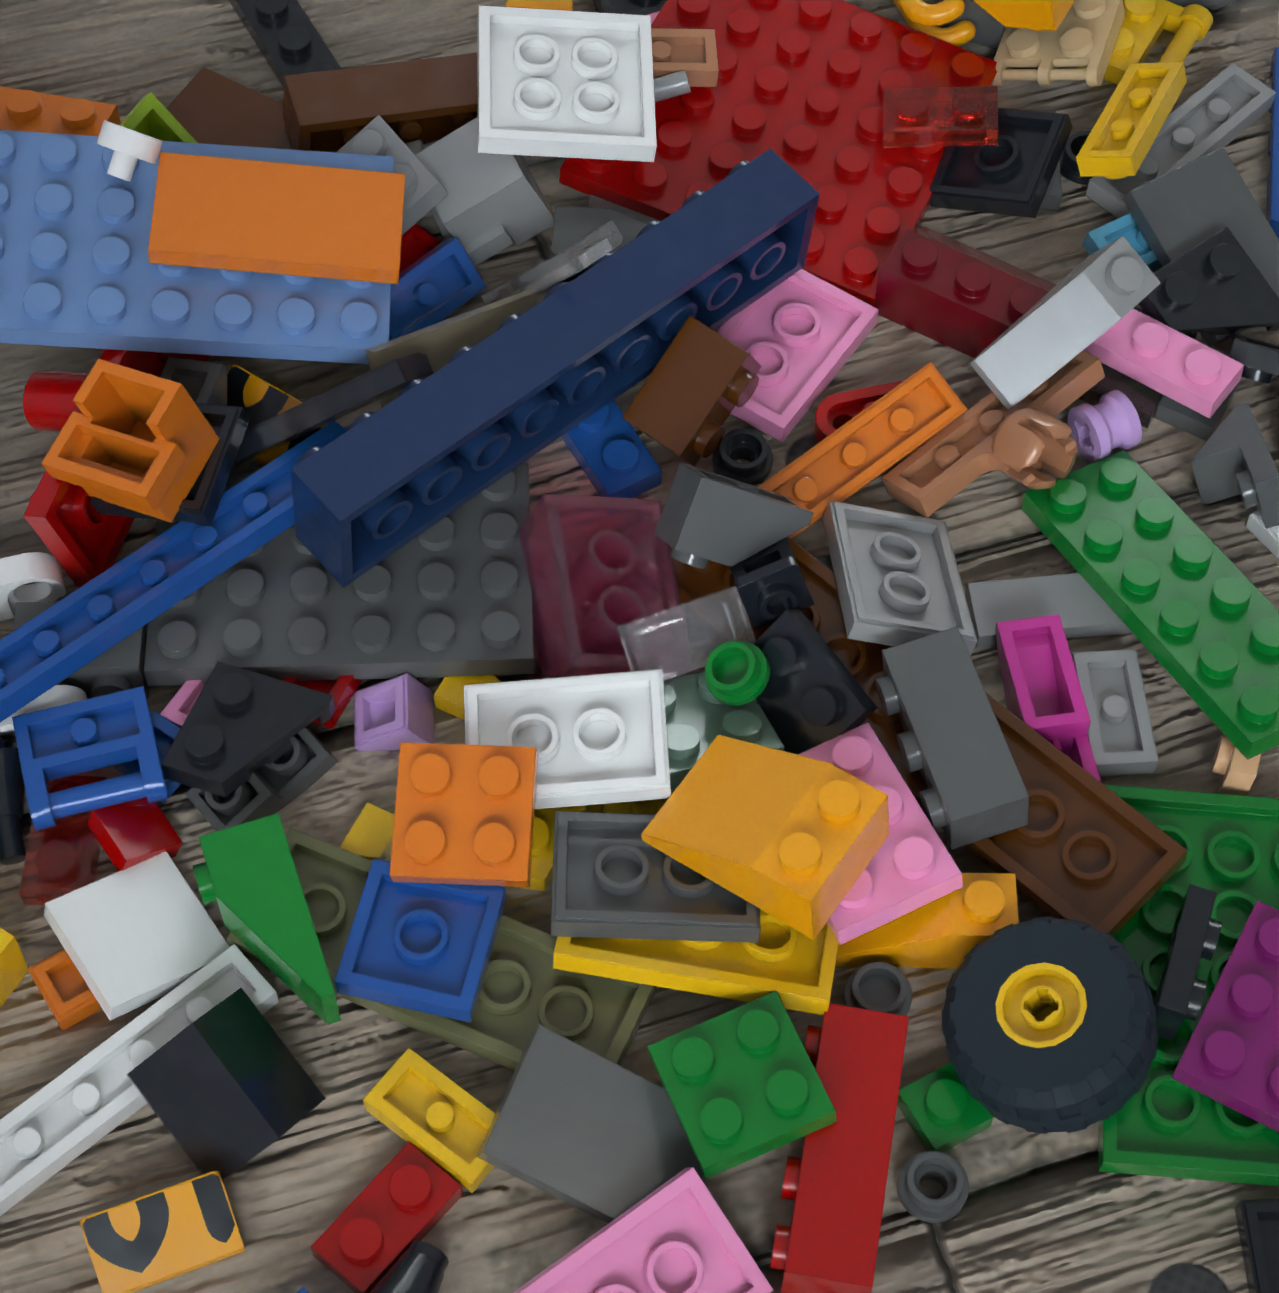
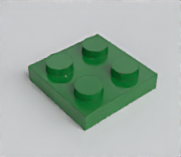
M777 991L647 1046L650 1059L705 1179L837 1122L836 1111Z

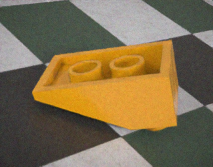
M718 734L641 833V837L645 843L814 940L889 837L888 795L829 762Z

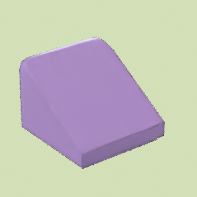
M408 673L356 691L354 693L355 749L360 752L400 750V742L435 743L434 697L432 691Z

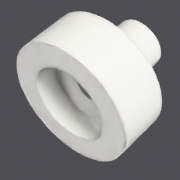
M104 120L96 144L114 150L107 174L130 182L138 159L156 165L163 141Z

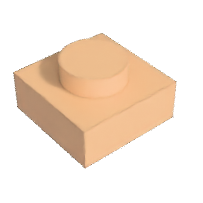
M1223 734L1219 739L1211 772L1222 775L1218 794L1247 796L1256 778L1261 754L1247 760Z

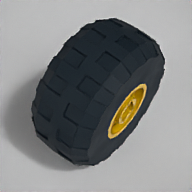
M1032 918V920L1014 925L1012 923L994 931L993 935L980 944L977 943L964 956L965 959L955 974H952L946 988V999L942 1009V1031L946 1041L945 1047L957 1076L971 1096L980 1102L992 1116L1007 1125L1012 1124L1023 1128L1027 1132L1041 1134L1049 1132L1071 1133L1087 1129L1088 1126L1103 1119L1107 1120L1123 1109V1105L1135 1093L1139 1092L1148 1078V1071L1153 1058L1155 1059L1158 1045L1157 1014L1150 988L1139 966L1127 954L1124 946L1111 935L1093 928L1091 924L1075 919Z

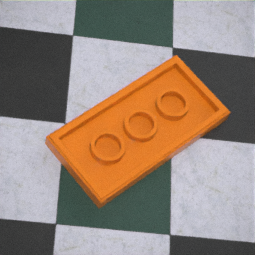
M160 152L148 246L149 263L398 284L405 174Z

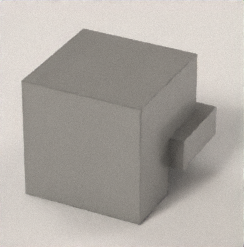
M478 117L415 154L448 192V195L431 209L444 239L457 237L474 267L514 243L513 240L519 246L554 225V215L522 155L478 153Z

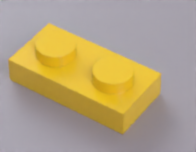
M410 1048L403 1053L363 1099L364 1108L367 1112L407 1143L411 1142L471 1193L478 1188L494 1169V1165L476 1156L495 1113Z

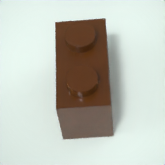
M689 316L622 418L695 467L701 457H709L719 446L725 433V428L722 425L734 407L740 408L745 405L755 392L759 383L757 373L762 366L748 352L694 317Z

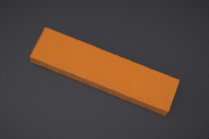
M929 362L765 481L759 488L790 497L814 513L808 526L788 536L793 540L823 518L829 501L844 503L960 418L968 409L932 362Z

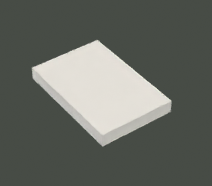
M662 669L464 685L465 745L537 748L539 756L535 809L668 799L671 796Z

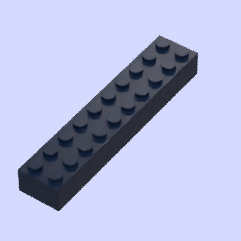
M772 149L767 150L751 162L748 160L740 162L728 173L724 180L707 191L699 190L684 202L679 210L662 221L654 220L639 232L634 240L616 252L607 251L595 260L588 271L570 283L561 282L546 294L543 301L522 315L516 313L509 316L499 325L495 333L474 347L465 346L449 359L447 365L426 379L419 378L410 382L402 389L396 399L375 413L367 412L354 420L347 432L326 446L313 447L303 454L296 465L291 468L296 537L344 588L649 376L689 316L715 330L804 268L820 193Z

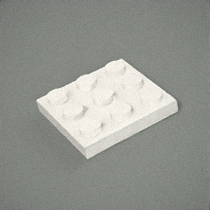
M479 5L477 20L478 153L654 162L657 140L651 16Z

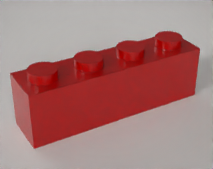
M829 1003L828 1012L824 1011L821 1027L808 1025L804 1048L836 1111L837 1122L804 1136L801 1158L787 1156L781 1199L794 1201L791 1226L777 1224L770 1268L784 1270L780 1293H871L909 1016Z

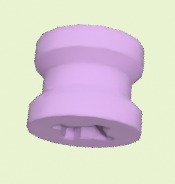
M1119 390L1103 394L1098 404L1093 406L1088 403L1080 404L1071 408L1068 412V425L1072 427L1070 435L1076 441L1078 452L1090 463L1109 457L1111 450L1115 448L1128 450L1141 442L1142 428L1138 413L1129 398Z

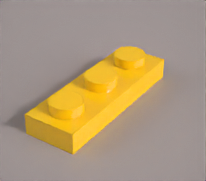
M1184 62L1130 63L1076 156L1080 177L1103 176L1107 179H1121L1126 176L1136 175L1187 83Z

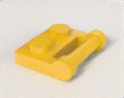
M1123 0L1125 16L1103 79L1118 85L1130 63H1143L1163 29L1175 35L1158 63L1184 62L1196 40L1203 39L1212 26V14L1207 8L1197 4L1182 7L1167 0ZM1077 67V69H1086V68H1087V67Z

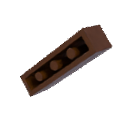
M477 53L284 76L283 119L293 150L336 153L378 115L381 116L404 143L421 139L423 144L442 139L478 117Z

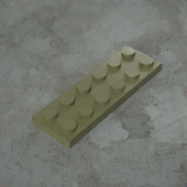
M291 827L289 828L285 836L335 995L514 1071L532 1030L539 1024L621 1066L657 986L553 969V954L557 937L505 915H502L471 1023L337 993L334 980L372 861ZM230 932L227 937L229 946L235 944L245 957L264 964Z

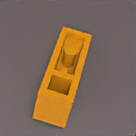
M962 873V888L841 945L838 943L835 967H860L872 962H885L896 968L958 969L965 959L964 956L977 943L980 944L995 933L994 931L1012 923L1013 925L1019 923L1015 874Z

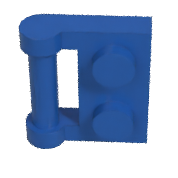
M143 686L12 717L27 802L36 831L56 826V819L128 801L147 797L149 803L169 799L149 704ZM137 759L139 761L140 772L53 793L49 792L48 781Z

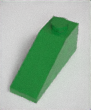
M279 813L199 836L205 862L192 865L203 904L217 901L224 925L327 1025L341 1021L335 991Z

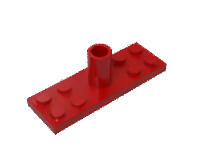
M104 349L100 359L160 377L168 357L207 362L210 355ZM35 371L27 380L23 393L24 414L30 426L41 431L61 432L73 411L83 414L73 402V399L90 372ZM45 470L35 492L30 497L28 507L23 516L79 589L113 566L135 518L98 514L90 503L92 497L81 486L53 478Z

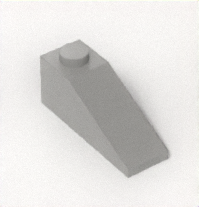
M1121 236L1088 256L974 358L970 365L1005 408L1009 410L1120 321L1161 282L1125 237Z

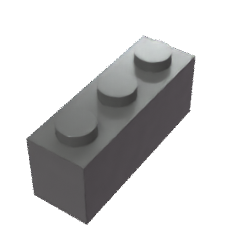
M958 626L882 650L884 676L875 678V685L882 708L887 716L897 713L904 730L903 733L897 734L902 758L909 772L920 770L927 788L920 791L924 813L934 829L943 828L951 850L1028 825V792Z

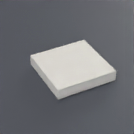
M166 851L45 903V919L110 1021L167 995L230 947Z

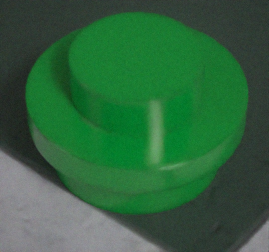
M729 641L717 646L710 653L705 666V682L708 690L718 701L731 706L744 705L756 699L764 691L770 677V665L767 657L757 646L746 641Z

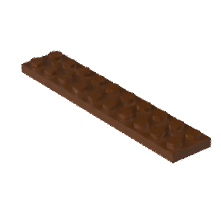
M664 505L615 549L618 562L719 645L729 641H746L754 644L774 623L772 622L754 629L734 584L735 580L729 566L709 560L706 569H701L680 562L670 556L673 548L654 534ZM787 536L814 602V605L801 611L878 707L861 725L867 722L870 724L923 810L920 791L926 790V785L920 770L913 772L907 770L897 740V734L903 733L904 730L897 713L890 716L885 714L875 685V678L884 676L882 650L894 646L847 639L834 572ZM986 693L1029 795L1028 825L964 846L996 873L1015 874L1016 889L1050 917L1064 920L1075 919L1091 924L1093 928L1114 937L1186 861L1187 850Z

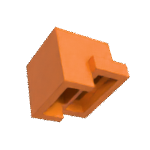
M97 359L73 399V402L83 414L72 412L41 464L51 477L81 486L90 497H96L103 501L172 523L180 509V504L183 499H186L220 438L181 383Z

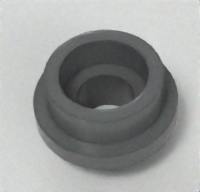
M924 1151L910 1157L902 1166L897 1180V1193L903 1207L912 1216L925 1222L939 1223L953 1218L962 1210L969 1193V1181L964 1168L956 1159L943 1152ZM928 1179L936 1180L943 1186L945 1194L940 1198H929L922 1193L919 1184Z

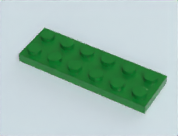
M1123 450L1075 470L1065 478H1056V485L1052 488L1025 491L1021 508L1023 512L1241 754L1248 760L1278 746L1279 611L1136 461Z

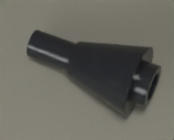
M0 740V863L12 865L27 859L20 821L23 818L25 785L18 748H13V744L9 741Z

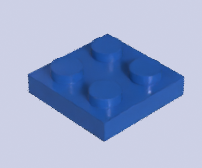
M373 859L334 980L336 992L471 1023L507 900L506 888L484 885L393 882L389 876L390 862Z

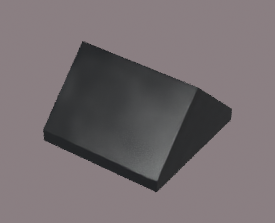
M242 988L195 1020L127 1074V1077L199 1172L203 1175L212 1171H219L222 1180L278 1140L326 1099Z

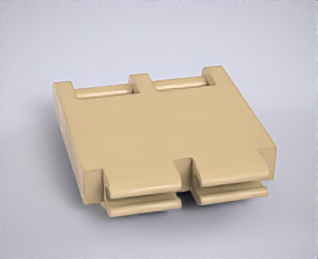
M1075 0L1056 31H1033L1025 28L1006 27L993 60L997 62L995 67L997 74L993 86H1005L1007 81H1038L1039 86H1052L1055 80H1086L1088 86H1101L1125 16L1123 0ZM1059 67H1087L1086 69H1059ZM1012 68H1038V69H1012Z

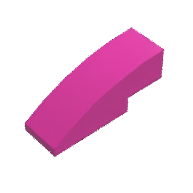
M1060 615L996 622L995 632L1007 709L1101 782L1088 739L1091 720Z

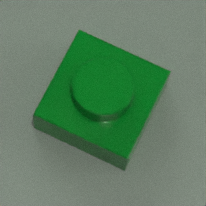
M951 1062L899 1090L897 1106L926 1151L944 1153L989 1128L994 1118L980 1102L971 1096L957 1076Z

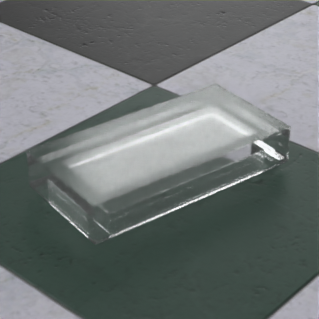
M736 586L727 587L617 626L630 670L662 669L664 681L706 666L710 653L717 646L725 642L746 641L754 644L756 641L746 609Z

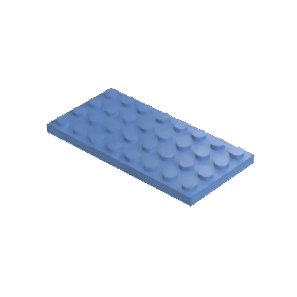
M0 130V343L369 364L365 349L389 342L391 284L149 263L148 246L160 153L156 165L138 159L129 182L107 174L114 150L96 144L98 136ZM163 141L160 152L394 173V156Z

